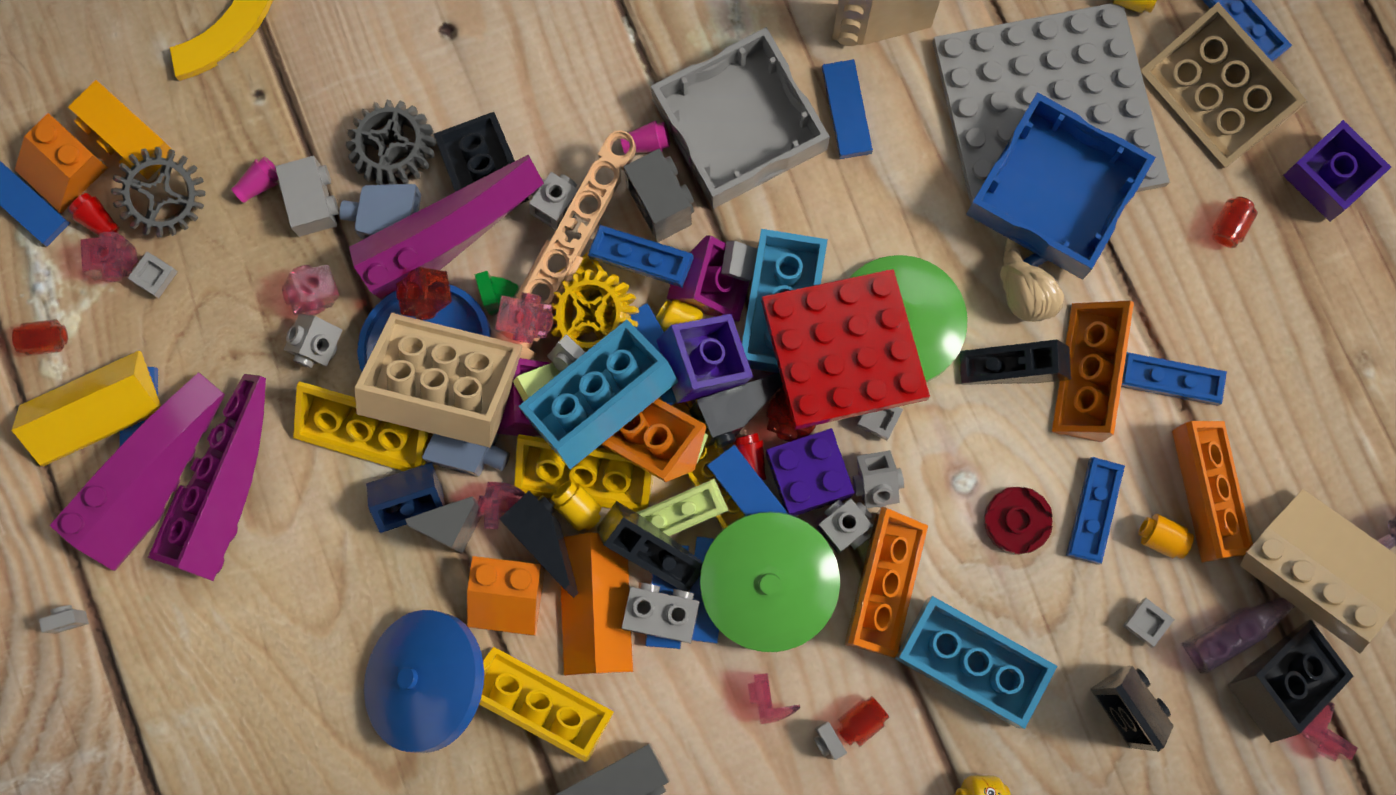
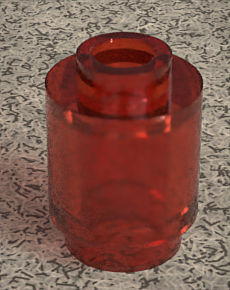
M1241 196L1235 199H1227L1212 227L1214 231L1212 238L1225 247L1236 248L1238 243L1244 241L1258 215L1257 210L1254 208V203Z
M57 319L27 322L13 329L12 342L17 353H24L27 356L61 352L64 345L68 343V332L66 327L61 325Z
M871 696L866 701L861 699L837 719L841 725L837 732L849 746L856 743L858 747H861L885 727L884 722L890 717L877 700Z

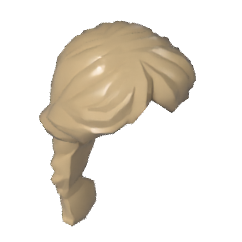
M1007 238L1001 278L1003 280V289L1006 292L1008 307L1015 316L1028 322L1042 321L1055 317L1063 308L1064 294L1052 275L1039 267L1023 262L1017 246L1018 243Z

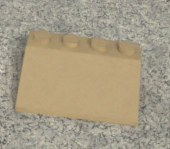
M838 0L832 40H836L845 46L866 45L931 28L940 0Z
M1219 2L1141 69V73L1225 168L1308 103Z
M391 313L354 388L357 414L491 448L503 417L522 352V345Z
M1304 489L1266 528L1246 552L1240 564L1241 567L1359 654L1396 611V554Z

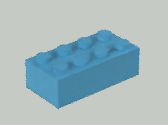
M761 229L742 341L750 369L779 373L761 299L767 295L820 285L828 239Z
M625 320L519 405V408L536 431L568 468L571 469L674 386L678 380L668 361L628 320Z
M934 596L926 599L894 658L1020 729L1026 728L1057 668V665Z

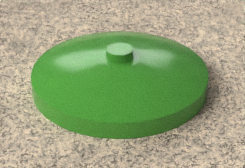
M894 255L873 260L859 268L850 278L894 269L925 380L928 382L942 374L952 364L964 344L968 317L962 294L954 281L942 269L924 259L907 255Z
M772 511L758 512L737 519L716 536L703 560L700 587L702 600L709 617L726 637L751 650L780 652L806 643L824 628L831 618L838 601L840 574L836 557L831 547L813 526L790 514Z

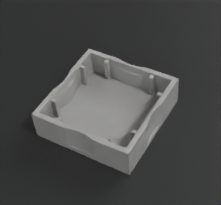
M767 27L726 47L715 57L705 62L691 65L651 85L652 101L713 209L823 153L828 148L829 134L808 98L795 84L789 65Z

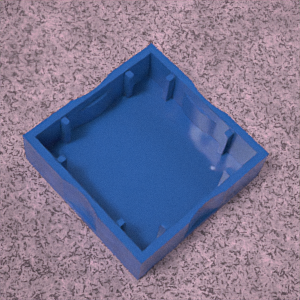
M1037 92L966 215L1083 280L1096 264L1115 230L1118 218L1125 206L1134 197L1156 157L1115 134L1092 126L1077 113Z

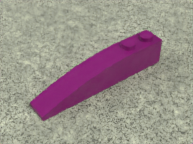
M528 154L350 246L353 266L369 291L383 300L392 292L440 271L541 187L544 182Z
M198 372L118 448L50 524V527L74 548L109 569L116 571L161 519L166 510L164 507L171 493L175 492L181 481L179 478L188 461L192 460L196 452L195 447L202 434L206 433L225 394Z
M244 374L223 410V415L226 419L210 432L207 438L210 447L202 459L196 457L190 469L195 473L187 487L180 485L175 493L147 558L214 581L216 574L222 569L226 550L237 534V524L253 479L264 418L266 378L251 374Z

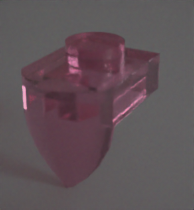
M488 482L485 495H479L478 515L484 516L485 529H498L500 524L499 518L502 513H506L526 493L509 483Z
M768 673L753 675L754 682L747 683L750 704L757 703L760 724L780 721L800 709V705L772 707Z
M1330 702L1301 734L1304 738L1317 745L1316 752L1334 762L1337 759L1352 760L1358 748L1327 729L1335 706L1334 703Z

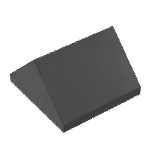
M472 496L407 518L406 523L412 529L463 553L484 513V508Z

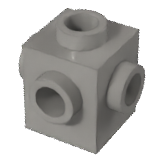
M550 172L545 180L542 179L544 184L531 194L534 197L529 202V209L531 215L557 230L578 188H576L577 184L566 175L561 174L557 176Z
M299 313L295 324L287 333V343L284 351L295 355L293 361L308 368H312L314 364L327 366L337 351L336 344L342 329L316 316Z
M891 451L857 456L858 475L853 476V485L856 496L862 495L865 507H884L900 503L899 489L904 488V479L901 468H896Z
M850 499L843 504L841 500H838L824 512L827 518L817 526L820 533L839 554L849 545L855 550L870 538L867 531L873 526L869 521L872 515L861 502L855 504ZM842 521H849L852 524V529L845 528Z

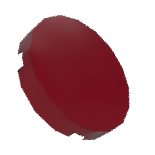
M1026 487L1006 488L996 494L986 507L984 515L986 534L992 543L1004 552L1016 555L1031 553L1043 546L1050 537L1053 528V514L1046 499L1035 490Z

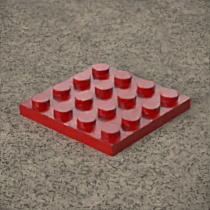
M894 269L762 297L761 303L795 430L923 402L930 398Z

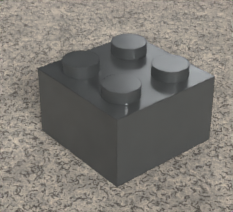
M659 148L623 166L627 188L657 243L692 225L691 214L694 213V209L691 203L694 200L688 187L685 184L679 185L676 177L678 170L670 156L665 158Z

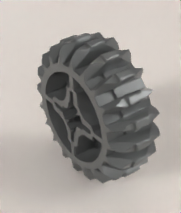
M388 99L384 108H381L378 103L374 102V111L371 113L362 108L364 119L353 118V123L357 129L348 130V136L352 140L346 142L347 149L351 151L348 158L351 163H356L354 168L357 173H364V178L368 182L376 179L377 185H384L387 180L390 185L397 184L399 179L404 184H409L408 176L412 174L416 179H420L421 175L418 169H429V164L425 159L434 158L435 154L430 147L436 145L435 138L430 136L434 130L430 124H426L428 121L426 116L422 113L418 114L417 108L413 105L406 109L405 103L401 100L395 108L392 101ZM403 124L415 131V143L409 142L408 138L403 137ZM386 125L383 129L377 130L380 127ZM367 145H372L375 150H379V164L368 158ZM406 157V158H405L404 160H402L401 162L396 163V161L399 160L400 158Z
M155 147V157L152 158L149 157L147 149H141V155L144 159L138 161L136 156L130 154L128 158L134 165L131 168H128L123 163L119 165V168L127 173L125 177L113 176L115 182L122 183V188H112L111 193L113 195H122L123 199L113 202L115 208L123 206L127 208V210L120 214V218L125 220L132 215L134 219L130 223V228L136 229L141 222L144 224L142 229L144 235L150 233L151 226L156 227L155 233L157 237L163 236L162 227H168L171 236L176 235L174 227L176 223H179L182 229H188L189 227L183 219L188 216L191 220L196 221L198 216L190 210L192 207L197 209H203L204 207L202 203L194 201L195 196L203 197L206 195L204 190H195L194 185L204 182L203 178L196 177L191 179L190 177L191 174L197 171V167L192 165L185 170L183 166L188 158L182 155L177 163L174 162L175 151L169 149L166 158H162L160 147ZM162 165L160 172H158L157 177L153 181L144 182L133 179L140 170L147 166ZM172 168L179 172L184 179L187 196L171 190L169 180ZM164 176L162 182L164 184L163 189L169 195L176 198L168 196L164 200L161 198V201H156L153 208L155 203L154 195L147 189L141 188V186L151 188L154 185L156 187V184L161 183ZM130 188L147 196L148 206L145 216L139 213L132 205ZM175 203L183 205L175 215L165 219H156L157 213H159L160 208L164 204Z

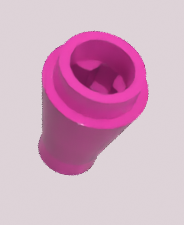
M655 120L629 132L636 144V153L653 152L659 148L663 152V149L670 147V138L665 122L657 123ZM621 139L622 148L626 154L629 151L630 144L627 140Z
M265 156L260 160L255 159L237 184L231 188L233 193L239 200L246 203L249 199L278 185L277 180L279 179L275 165Z

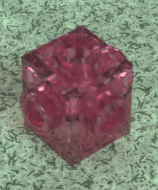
M104 232L99 234L97 238L81 239L82 272L94 280L101 279L104 282H119L123 280V277L129 276L134 270V264H137L138 260L136 248L119 233Z
M329 264L311 268L309 265L299 266L289 273L285 284L282 286L284 301L287 305H291L294 315L305 313L306 315L313 316L322 313L325 308L332 307L339 296Z
M521 292V297L501 296L495 329L513 333V340L525 343H533L534 338H546L553 324V314L551 313L553 305L541 302L542 296L532 293Z

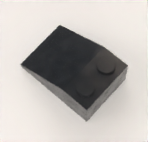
M495 112L434 133L455 192L515 162ZM527 197V198H526L523 202H521V203H524V202L529 201V197Z
M1308 620L1247 665L1228 686L1269 742L1272 743L1301 734L1354 676L1314 622Z
M1123 666L1090 688L1131 749L1159 752L1165 747L1174 727L1168 718L1171 716V713L1160 698H1154L1148 689L1151 684L1142 670L1139 668L1135 669L1133 666Z

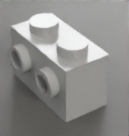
M310 156L275 166L290 227L299 237L337 226L335 215L339 214V209L334 195L329 196L327 185L331 184V178L326 165L321 166L315 156Z
M640 582L639 588L630 587L622 624L623 630L689 644L692 643L700 604L699 601L693 600V593L674 589L673 595L659 593L660 586Z

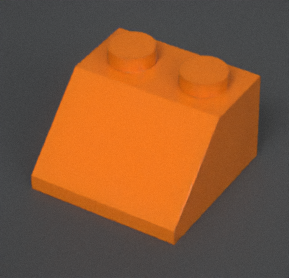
M47 113L24 136L14 170L62 214L108 167L61 123Z
M472 556L467 588V627L536 636L545 568L541 564Z

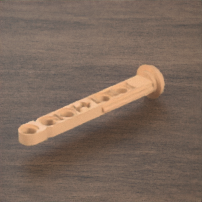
M614 131L606 138L598 153L599 159L590 167L551 241L546 240L501 323L504 327H502L500 332L491 329L490 337L522 345L520 355L522 359L532 360L537 355V353L530 349L533 341L538 343L549 322L548 319L554 313V310H551L549 305L553 303L558 304L559 299L554 296V292L564 293L565 289L562 286V282L565 280L571 282L573 274L576 273L583 260L580 255L621 182V170L624 171L623 166L631 163L635 156L636 144L632 136L625 131ZM617 139L627 140L630 144L629 151L621 156L615 155L611 151L613 142ZM602 168H609L614 172L613 180L607 185L596 182V173ZM586 197H593L598 201L596 211L591 214H585L580 211V202ZM574 214H577L579 218L589 222V224L585 226L581 222L578 227V233L581 235V238L579 240L573 238L571 242H567L568 237L565 231L567 229L574 230L578 222L572 217ZM554 255H561L566 259L565 268L558 273L551 272L548 268V261ZM539 284L547 285L550 289V295L544 302H536L532 298V291ZM528 301L535 308L542 309L540 314L538 315L533 309L524 306L525 303Z

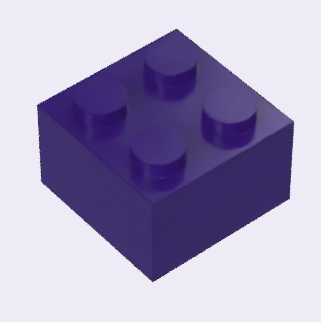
M1342 120L1283 176L1331 222L1380 179L1391 166Z
M732 314L671 325L656 340L661 355L668 361L678 380L672 386L677 403L704 398L743 385L753 377Z
M832 428L769 448L766 451V458L782 505L790 515L798 516L834 504L838 500L849 499L855 493Z

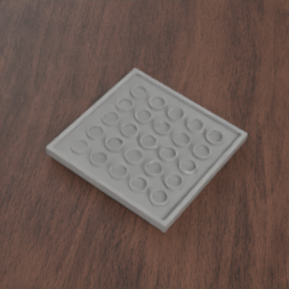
M1110 3L933 38L932 43L971 204L1037 92L1077 113L1092 126L1115 134L1155 156L1156 158L1137 192L1166 187L1170 183L1124 7Z

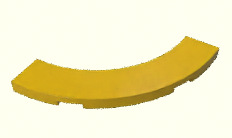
M234 0L224 15L205 32L182 44L169 47L175 77L181 81L197 76L217 66V62L227 57L230 53L237 52L259 28L273 0Z

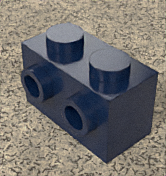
M432 462L366 483L368 508L380 533L407 525V518L445 506L443 489Z

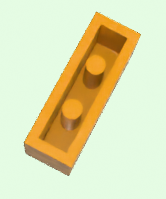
M97 80L68 106L77 115L73 121L88 135L95 131L100 136L96 142L110 155L115 151L123 157L119 163L125 164L128 168L134 165L128 158L130 154L136 156L138 161L144 160L141 155V149H147L150 158L155 157V147L161 148L162 158H166L167 152L171 149L155 132ZM162 165L147 166L140 170L139 173L148 180Z

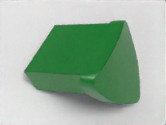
M488 271L474 274L483 305L490 316H494L504 310L519 291L517 284L504 278L490 276Z

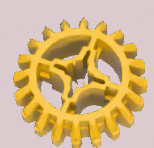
M590 269L585 270L584 278L581 274H573L574 284L566 280L563 281L562 286L565 292H554V296L559 299L558 304L553 303L549 305L551 310L556 311V316H551L548 319L549 323L558 325L552 330V335L561 337V340L567 334L585 352L600 340L586 343L580 338L584 333L589 334L595 329L597 332L607 336L625 320H628L634 327L639 325L637 321L631 319V315H636L640 311L637 307L629 306L636 299L634 294H626L629 285L625 282L619 283L617 275L611 274L608 277L607 272L604 270H599L596 275ZM593 289H605L608 292L604 297L599 296L594 301L585 298L583 295ZM575 306L577 309V315L574 321L572 322V312ZM589 308L596 310L594 315L597 318V322L591 321L593 315ZM616 308V319L614 325H612L610 316Z

